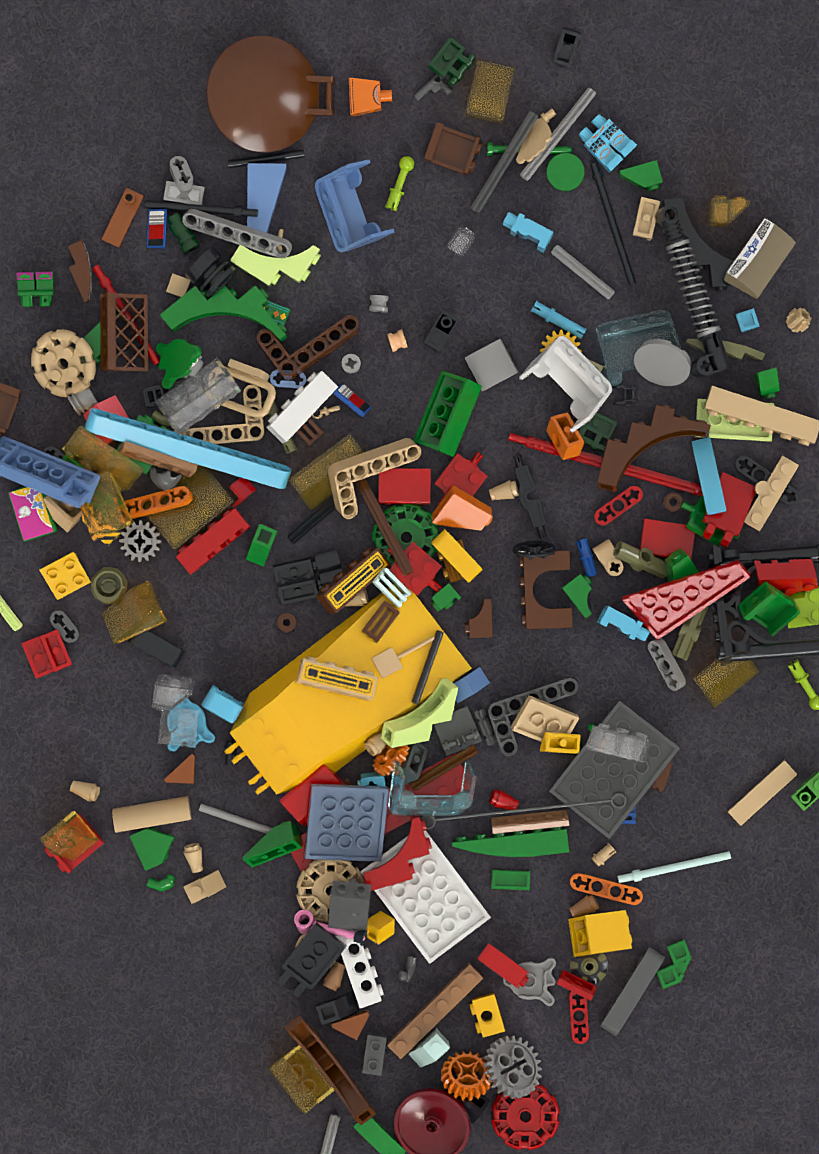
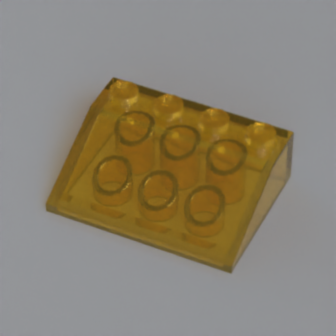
M198 465L192 477L182 475L180 481L174 487L184 486L192 492L193 499L188 505L147 515L175 551L235 503L205 466ZM182 493L183 495L180 498L184 499L186 494ZM169 496L162 498L161 505L169 502ZM146 501L143 509H149L152 502Z

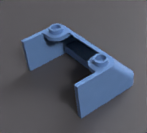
M370 160L347 164L318 179L315 183V191L334 246L339 252H346L364 246L395 232L394 229L381 232L380 227L375 222L367 224L355 188L360 186L362 182V175L359 169L370 164Z

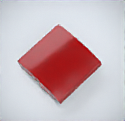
M58 629L21 643L36 679L72 665Z

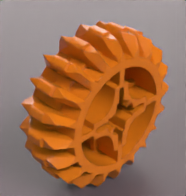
M462 1051L461 1055L455 1052L453 1057L449 1056L441 1069V1081L444 1083V1089H448L449 1094L454 1093L455 1099L461 1096L462 1101L465 1097H468L471 1101L473 1096L478 1099L480 1094L485 1095L486 1090L490 1089L492 1081L488 1082L487 1080L490 1075L484 1074L488 1070L487 1067L483 1066V1064L487 1063L484 1057L479 1058V1053L472 1055L471 1051L468 1054ZM453 1071L456 1072V1080L452 1076ZM477 1072L480 1073V1075H481V1077H482L481 1080H479V1079L477 1078V1075H476Z

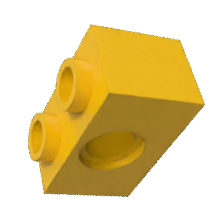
M494 992L472 998L473 1003L469 1005L472 1015H476L478 1022H475L477 1033H482L484 1038L504 1032L505 1029ZM490 1011L492 1013L491 1018L488 1020L482 1019V1012Z

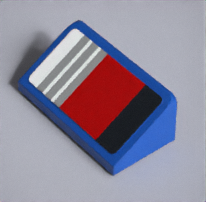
M148 209L147 248L166 249L167 209Z
M343 383L334 391V395L360 417H364L371 409V406Z

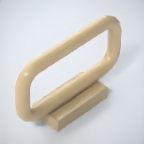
M230 359L228 367L219 366L212 370L204 388L205 396L209 401L255 418H261L268 414L276 395L274 386L268 382L269 374ZM219 374H226L266 389L268 396L262 409L254 410L214 395L212 387Z

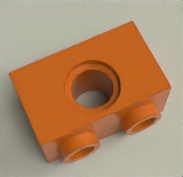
M568 412L552 416L546 429L562 460L579 456L584 445V440L579 431L576 430L573 433L570 431L574 422Z

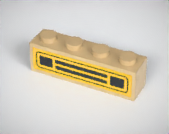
M306 657V659L300 661L295 683L366 701L373 700L378 677L373 676L374 673L369 671L356 672L355 668L349 666L339 668L336 667V663L325 661V664L317 662L318 659L313 657Z

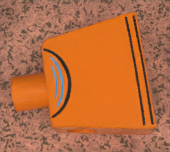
M349 78L351 117L381 111V102L392 101V90H380V81Z

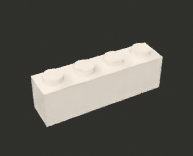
M323 371L317 374L313 372L307 379L308 384L305 387L301 385L294 392L295 397L292 401L288 399L281 406L283 410L279 414L275 413L268 420L270 424L266 428L282 443L287 442L338 388Z

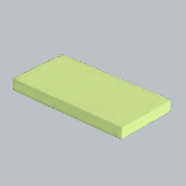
M697 399L696 420H703L711 425L710 438L772 442V434L762 432L761 427L755 426L753 429L744 426V422L739 420L736 423L725 420L726 416L718 414V417L707 414L708 410L703 409L706 399Z

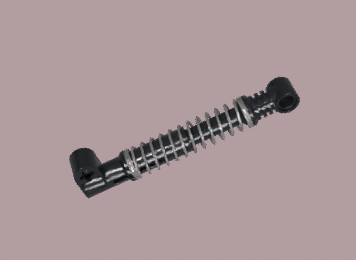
M670 204L659 209L656 212L655 219L657 224L664 228L662 230L663 233L666 232L664 236L667 237L665 246L668 254L674 253L675 255L670 261H677L673 268L679 267L680 271L675 273V275H682L678 282L684 281L685 285L680 289H687L684 292L685 294H683L687 298L685 303L689 304L690 308L688 311L692 313L690 317L694 318L695 322L693 325L697 327L695 332H699L697 334L698 340L702 342L706 352V356L698 358L691 363V374L696 378H702L731 367L720 336V326L716 325L718 319H714L713 315L715 312L711 311L712 305L708 302L710 298L706 297L707 290L703 288L705 284L698 283L702 276L695 275L700 269H693L697 262L690 261L695 255H688L692 248H686L690 241L688 236L681 233L683 229L679 228L681 227V224H678L680 222V212L675 205ZM665 212L669 213L670 220L665 217ZM710 363V367L701 369L700 366Z

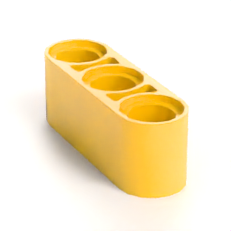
M445 529L431 541L433 546L468 583L483 570Z

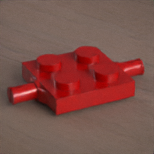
M477 452L470 461L456 453L434 484L445 495L454 485L473 497L488 477L477 466L484 456Z
M411 542L403 551L413 568V572L408 576H404L396 560L389 571L417 596L428 585L438 592L442 586L434 580V577L442 566L414 542Z

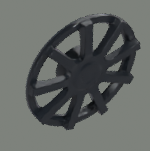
M525 541L514 545L512 551L518 558L529 557V560H532L533 557H542L545 559L546 556L555 554L556 547L552 543L545 541Z

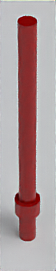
M99 265L93 267L92 270L99 279L102 289H105L106 292L116 293L111 285L110 278L105 276ZM116 298V306L121 310L125 305L120 298ZM126 309L123 314L130 320L132 316ZM133 321L132 324L136 327L137 330H139L140 328L138 327L136 322ZM137 336L136 338L142 346V340ZM148 342V356L155 366L160 362V359Z

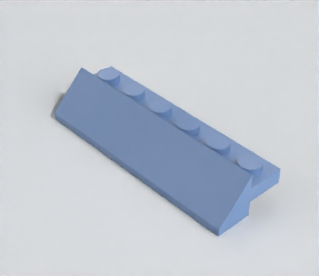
M2 436L0 438V476L77 508H80L85 502L90 504L100 480V475L8 437Z

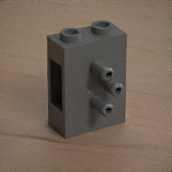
M353 878L349 879V882L333 880L328 928L367 931L371 885L356 883V880Z

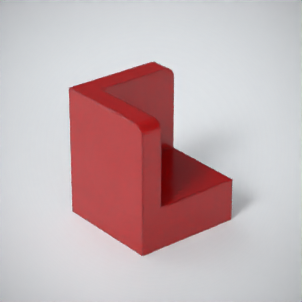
M241 477L230 486V489L239 498L232 505L233 508L237 507L256 491V488L248 479Z

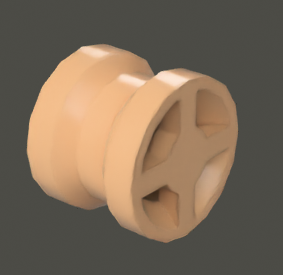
M402 329L398 330L395 334H387L393 352L401 347L407 348Z

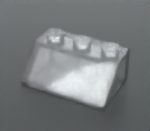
M599 723V726H593L586 749L643 763L647 761L651 739H647L648 735L636 732L635 736L628 734L629 730L618 728L615 731L610 729V725Z

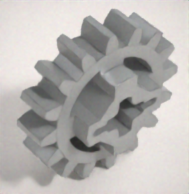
M142 520L139 521V525L132 522L131 528L125 526L126 533L121 532L124 536V539L119 540V542L124 543L121 550L126 549L125 556L131 554L132 561L136 557H138L139 562H142L143 557L146 561H149V555L156 556L154 550L160 551V548L157 547V544L162 543V541L157 540L160 533L154 532L156 530L155 526L149 528V522L146 525H143ZM137 529V534L133 538H128L130 533ZM144 530H148L153 538H148ZM140 532L142 539L146 541L142 544L141 550L139 544L135 542L136 539H139ZM128 544L133 545L137 553L131 551ZM148 545H153L152 548L144 554V549Z

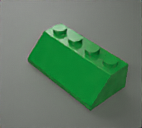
M441 371L413 441L454 457L482 386L467 378Z

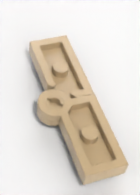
M781 456L768 480L757 482L754 488L758 497L748 511L744 523L757 531L761 530L797 470L798 464Z

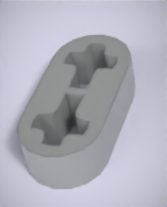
M173 157L170 160V172L179 190L188 191L193 187V175L188 163L183 157ZM176 164H179V166H181V170H180V171H179L178 166H175ZM182 177H184L185 181H188V183H184V181H181Z

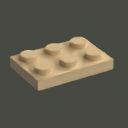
M529 695L511 725V729L542 742L545 732L571 734L579 720V716Z

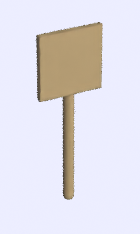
M431 637L397 656L393 648H390L373 657L372 660L381 677L385 678L403 668L399 661L400 658L428 644L435 638Z

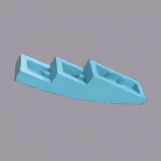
M711 438L691 441L707 514L712 515L725 512L727 510Z

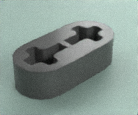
M61 610L51 614L50 622L55 629H58L63 640L69 643L77 641L80 635L79 630L67 614ZM56 614L59 616L63 615L62 621L65 624L64 626L59 622H54ZM65 627H68L70 631L75 630L74 639L71 637L66 638L68 633L64 629Z

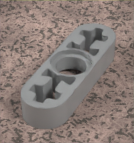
M662 638L649 642L648 650L667 686L673 691L682 688L686 683L685 677L666 642ZM664 660L669 663L670 668L665 666Z

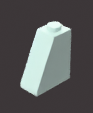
M435 1028L408 1054L421 1068L435 1062L450 1049L449 1041Z

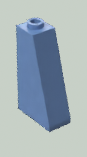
M248 163L247 209H258V217L247 216V227L268 233L287 170L286 164Z

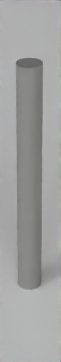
M202 803L199 808L201 812L265 834L272 829L266 825Z

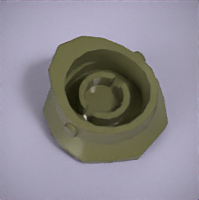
M103 567L92 577L91 590L96 599L105 604H111L120 601L125 595L128 581L119 569Z

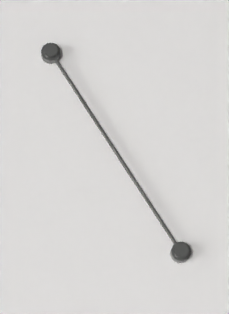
M616 792L612 795L611 799L442 818H436L432 813H425L422 815L421 820L424 819L427 829H432L436 821L587 804L611 802L615 808L620 809L626 805L627 797L622 792Z

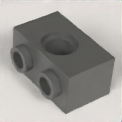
M367 1033L362 1073L381 1076L387 1035Z

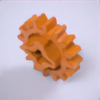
M387 744L379 755L376 754V758L373 760L375 763L372 765L374 770L382 776L390 775L391 771L395 772L400 768L401 763L406 760V756L409 754L407 751L410 747L404 745L391 748Z

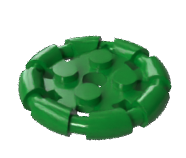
M403 504L400 506L393 505L383 512L388 522L392 523L391 528L403 550L411 542H414L421 549L425 544L429 547L426 553L430 557L434 556L437 549L431 541L439 535V525L432 523V514L429 511L426 512L421 508L422 506L417 504ZM405 512L406 518L399 520L397 514ZM416 514L423 518L420 523L413 520ZM375 522L372 531V541H374L375 548H379L392 566L395 559L390 557L391 553L387 551L389 547L382 545L381 539H384ZM430 528L432 536L426 537L424 530ZM402 533H411L412 540L409 543L402 542Z

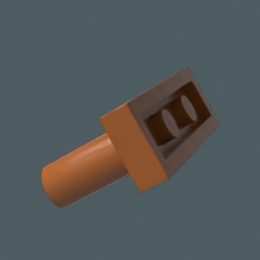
M126 187L102 237L103 241L120 248L144 198L143 195Z

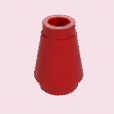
M494 789L489 798V804H492V807L515 810L519 803L518 800L500 789Z

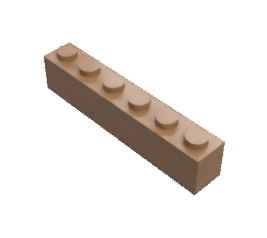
M469 962L387 1042V1046L402 1059L483 979V976Z

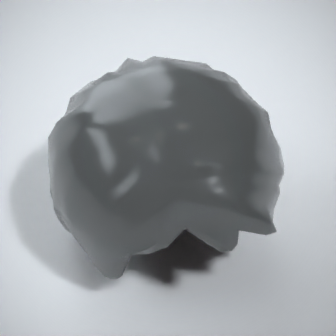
M150 467L152 482L162 490L174 488L182 477L181 474L169 470L164 471L160 467Z

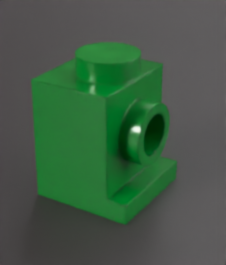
M447 583L431 597L433 600L431 604L439 612L443 608L446 610L455 603L454 598L459 600L461 597Z

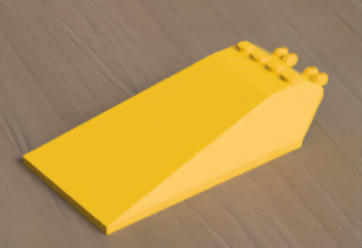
M393 584L403 594V592L395 584ZM388 587L387 590L398 600L399 597ZM410 589L408 590L412 594L406 597L407 600L402 602L400 608L396 607L383 593L379 594L249 694L242 711L230 731L236 742L224 752L230 754L237 746H240L243 752L235 756L232 762L235 764L247 755L260 773L248 781L250 785L254 784L262 776L267 781L264 785L257 788L255 791L257 795L269 786L276 794L290 792L323 764L337 772L366 750L364 744L367 743V739L382 732L384 722L401 718L421 706L435 691L441 679L448 678L454 683L472 669L444 633L419 705L411 701L433 641L400 658L399 661L403 668L385 678L381 677L372 660L373 657L390 648H393L397 656L419 643L434 637L437 630L444 632ZM386 601L400 613L380 640L375 643L373 639L361 631L381 604ZM386 606L368 630L370 632L388 608ZM392 611L374 633L376 637L394 614ZM306 657H313L318 659L317 662L325 664V661L336 663V667L339 668L349 666L355 668L356 672L369 671L374 673L373 676L378 677L373 700L366 701L295 683L300 661L306 659Z

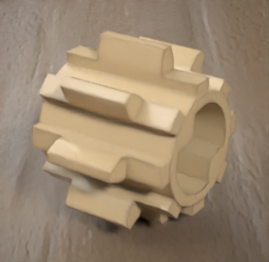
M794 308L788 313L786 323L793 332H803L809 327L811 317L804 308Z

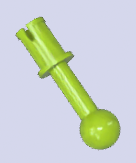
M404 156L400 159L399 166L401 170L394 189H389L391 192L385 207L391 208L393 211H397L400 198L404 195L401 190L407 173L414 167V160L409 156Z
M798 659L794 660V663L790 662L787 667L792 672L795 683H801L810 698L809 706L813 710H819V695H816L807 680L809 674L805 673Z

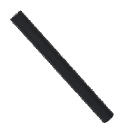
M304 150L228 160V166L233 168L247 166L248 163L261 164L305 157Z
M437 630L434 636L435 639L432 642L411 701L414 704L419 705L444 634L442 631Z

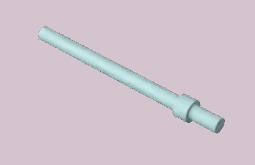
M728 851L642 871L640 869L633 870L632 873L619 875L617 878L619 883L632 880L637 882L641 881L642 878L731 859V855Z

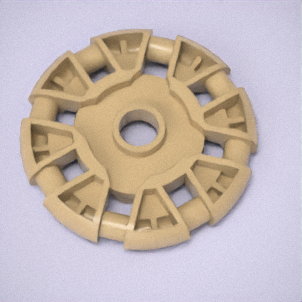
M57 329L56 332L49 331L36 342L37 346L32 350L31 366H34V376L44 389H49L53 395L67 397L72 393L76 395V393L87 389L91 385L90 381L94 379L96 373V360H93V351L85 339L76 336V333L64 329ZM56 339H58L61 344L57 345ZM72 342L76 344L75 349L70 346ZM46 348L49 351L46 353L43 351V349ZM61 358L67 360V368L61 365ZM41 364H45L47 370H42ZM80 372L83 373L84 378L79 375ZM68 382H72V387H69Z
M316 859L309 863V867L301 872L297 881L296 888H298V894L296 896L301 909L310 911L316 921L328 923L331 895L326 893V888L332 886L333 880L349 882L351 878L355 879L356 883L365 884L360 870L351 865L352 862L349 860ZM334 865V871L331 869L327 870V866ZM346 870L350 873L347 878L343 875ZM314 872L319 874L315 879L311 877ZM311 888L312 894H306V889ZM315 902L319 905L316 909L312 907Z

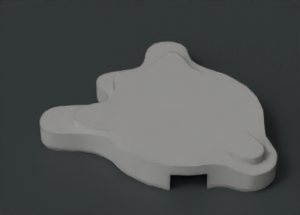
M549 957L540 963L530 961L518 964L530 973L527 976L530 978L524 987L520 986L519 989L503 978V983L510 987L518 997L526 1000L538 999L547 1006L554 1004V997L547 990L548 986H553L556 983L551 973L556 966L554 958Z

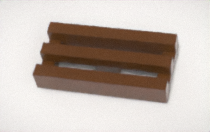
M308 418L307 421L318 433L315 435L305 423L302 427L309 433L312 439L309 440L300 429L296 432L310 446L323 432Z
M384 601L361 632L377 643L400 612ZM386 606L388 608L370 632L368 630ZM392 611L394 614L376 637L374 633Z

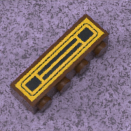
M378 547L366 548L361 552V557L358 560H352L348 563V568L344 572L340 571L337 573L330 584L326 583L319 589L320 592L316 597L329 614L338 613L370 585L383 568L388 569L391 566Z

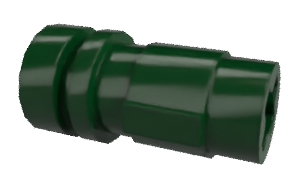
M179 212L170 216L167 221L172 234L179 240V246H182L181 250L184 254H188L197 249L200 243L195 239L196 236L191 233L190 228L184 225L183 217Z

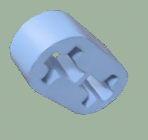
M277 370L273 371L270 375V381L275 387L298 389L301 385L304 387L306 384L304 373L300 374L303 382H300L299 385H296L294 381L283 380L280 381V384H277L276 380H273V377L277 376ZM283 370V372L289 374L292 370Z

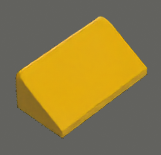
M545 732L540 752L578 754L580 752V735Z

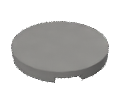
M652 339L645 341L636 350L634 365L637 371L648 381L662 386H675L684 382L689 376L692 365L689 355L685 350L672 345L670 341Z

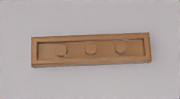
M124 441L119 449L120 455L187 477H192L198 466Z
M567 810L493 817L491 818L493 834L569 826Z

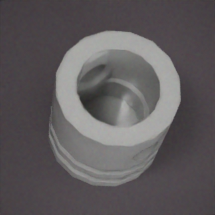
M89 387L76 393V395L72 393L71 397L70 395L67 396L79 416L81 412L85 413V410L88 411L98 403Z

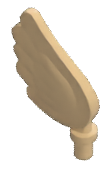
M550 109L545 114L542 113L541 118L537 119L521 145L516 158L518 164H523L525 161L531 162L534 157H537L541 151L546 149L547 143L552 139L551 129L547 123L556 115L553 109Z

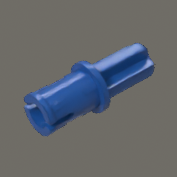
M588 538L576 541L581 557L579 559L583 562L586 576L592 577L597 575L593 560L594 554L590 550Z

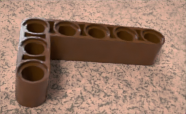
M352 315L344 317L290 356L275 335L268 329L258 332L257 342L284 380L289 381L357 335L359 332V321ZM350 322L356 325L355 328L351 330L347 329L345 326L347 323ZM334 333L340 335V338L336 341L330 339V336ZM264 336L271 338L269 343H262L261 339ZM318 344L325 347L320 352L314 350V348ZM279 351L282 353V356L275 359L272 357V354ZM303 355L309 357L305 363L299 361V358ZM287 366L293 368V371L289 374L283 372V369Z

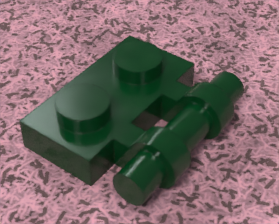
M450 36L430 62L428 68L442 79L446 74H449L451 78L448 80V84L453 87L457 82L461 81L464 72L471 68L475 56L469 53L465 57L462 53L466 48ZM456 61L460 63L457 70L452 67Z
M596 412L588 422L581 426L579 433L584 443L591 446V449L603 452L606 445L601 443L600 440L602 437L607 440L610 439L617 422ZM586 430L597 434L595 439L584 435Z

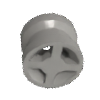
M370 295L371 305L369 306V311L388 312L386 302L389 300L388 296Z
M355 354L344 356L342 368L346 373H356L360 369L361 363L358 356Z

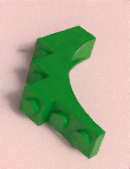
M194 286L160 314L173 332L200 318L231 315L246 318L270 330L281 342L287 338L285 334L286 328L281 322L277 324L272 319L275 315L268 307L264 309L269 304L266 299L269 296L262 288L258 290L256 286L238 300L239 296L232 288L228 290L226 286L208 300V297L205 295L206 292L198 290Z

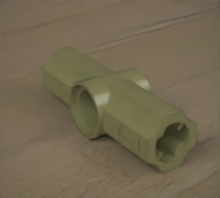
M622 541L616 544L613 555L629 563L633 570L637 572L645 570L662 579L667 576L666 562L655 557L651 550L647 548L639 550Z
M708 607L682 623L683 625L681 630L678 631V639L673 648L672 655L687 661L693 644L700 635L701 624Z

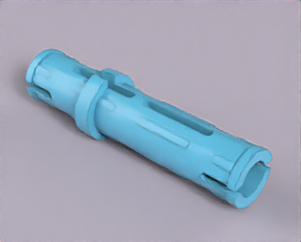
M537 300L531 309V312L543 317L546 322L550 321L567 332L569 331L579 339L582 338L586 331V328L558 314L554 308L550 309Z

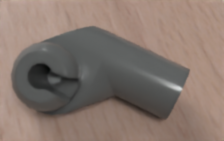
M407 957L405 972H399L398 978L400 981H405L406 983L412 979L417 957Z

